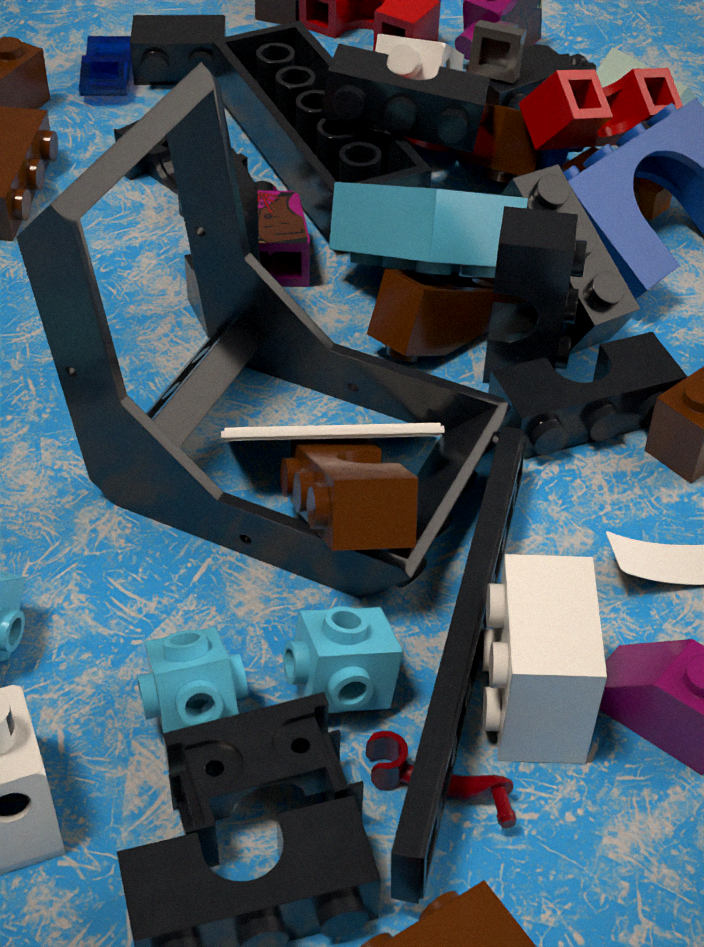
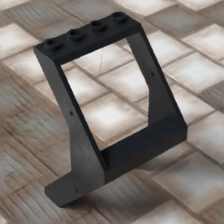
M200 62L16 237L89 479L118 507L356 598H364L393 585H396L398 588L405 587L413 582L426 567L427 559L424 555L433 540L441 535L453 520V514L450 512L458 497L466 492L477 479L478 473L475 471V468L482 456L490 451L498 442L500 435L498 429L511 406L502 397L334 343L257 261L249 250L220 82ZM167 135L208 339L145 413L127 395L80 218ZM244 367L408 423H441V426H444V433H441V437L416 475L418 477L415 548L332 551L317 532L310 528L309 523L223 492L180 447Z

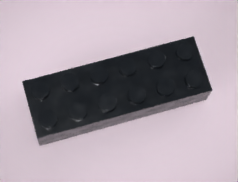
M301 21L212 40L214 77L220 82L223 102L288 188L299 194L301 205L329 242L335 182L431 188L432 169L404 137L320 118L328 69L333 57Z

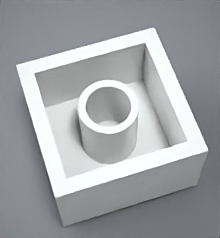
M505 554L500 584L489 583L487 587L486 622L488 628L494 629H483L480 667L481 671L489 672L490 687H485L483 694L484 731H496L498 761L586 764L607 679L593 557Z

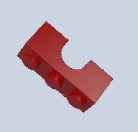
M299 0V21L308 30L334 39L351 29L373 30V51H375L378 34L438 42L441 1Z
M669 68L632 69L616 82L603 88L595 69L556 70L518 103L535 151L599 147L606 144L614 146L619 138L639 123H642L646 130L650 128L647 122L670 103H673L677 110L683 106Z

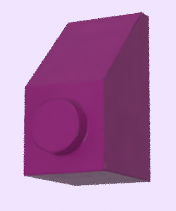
M694 639L619 645L605 661L607 679L599 710L703 776L704 645Z

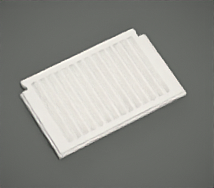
M441 423L227 427L224 428L225 431H221V438H225V441L441 436V433H444V426H441Z

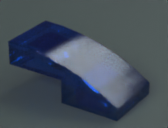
M88 36L86 55H82L80 96L128 95L133 75L130 52L131 36Z

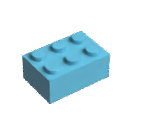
M335 182L329 249L350 252L351 263L382 265V267L416 270V272L451 275V272L460 273V266L463 264L462 275L495 278L504 206L527 209L528 198L435 188Z

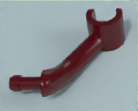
M392 731L373 733L366 744V757L370 760L387 759L392 762H379L372 768V783L377 788L386 791L396 789L403 782L409 784L414 763L407 761L408 745L405 739ZM452 775L448 797L460 801L494 799L498 824L502 828H511L516 824V814L512 810L508 797L514 789L512 780L500 775Z

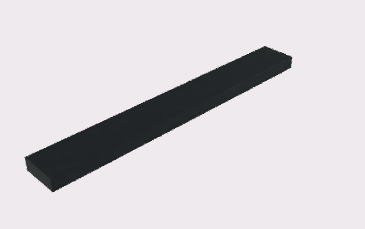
M501 427L391 850V899L419 904V900L424 899L481 656L483 629H487V587L489 583H498L523 477L526 434H523L524 429Z

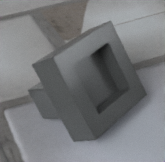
M483 20L478 21L474 25L468 73L514 83L520 74L527 30L518 28L519 25L503 21L495 23Z

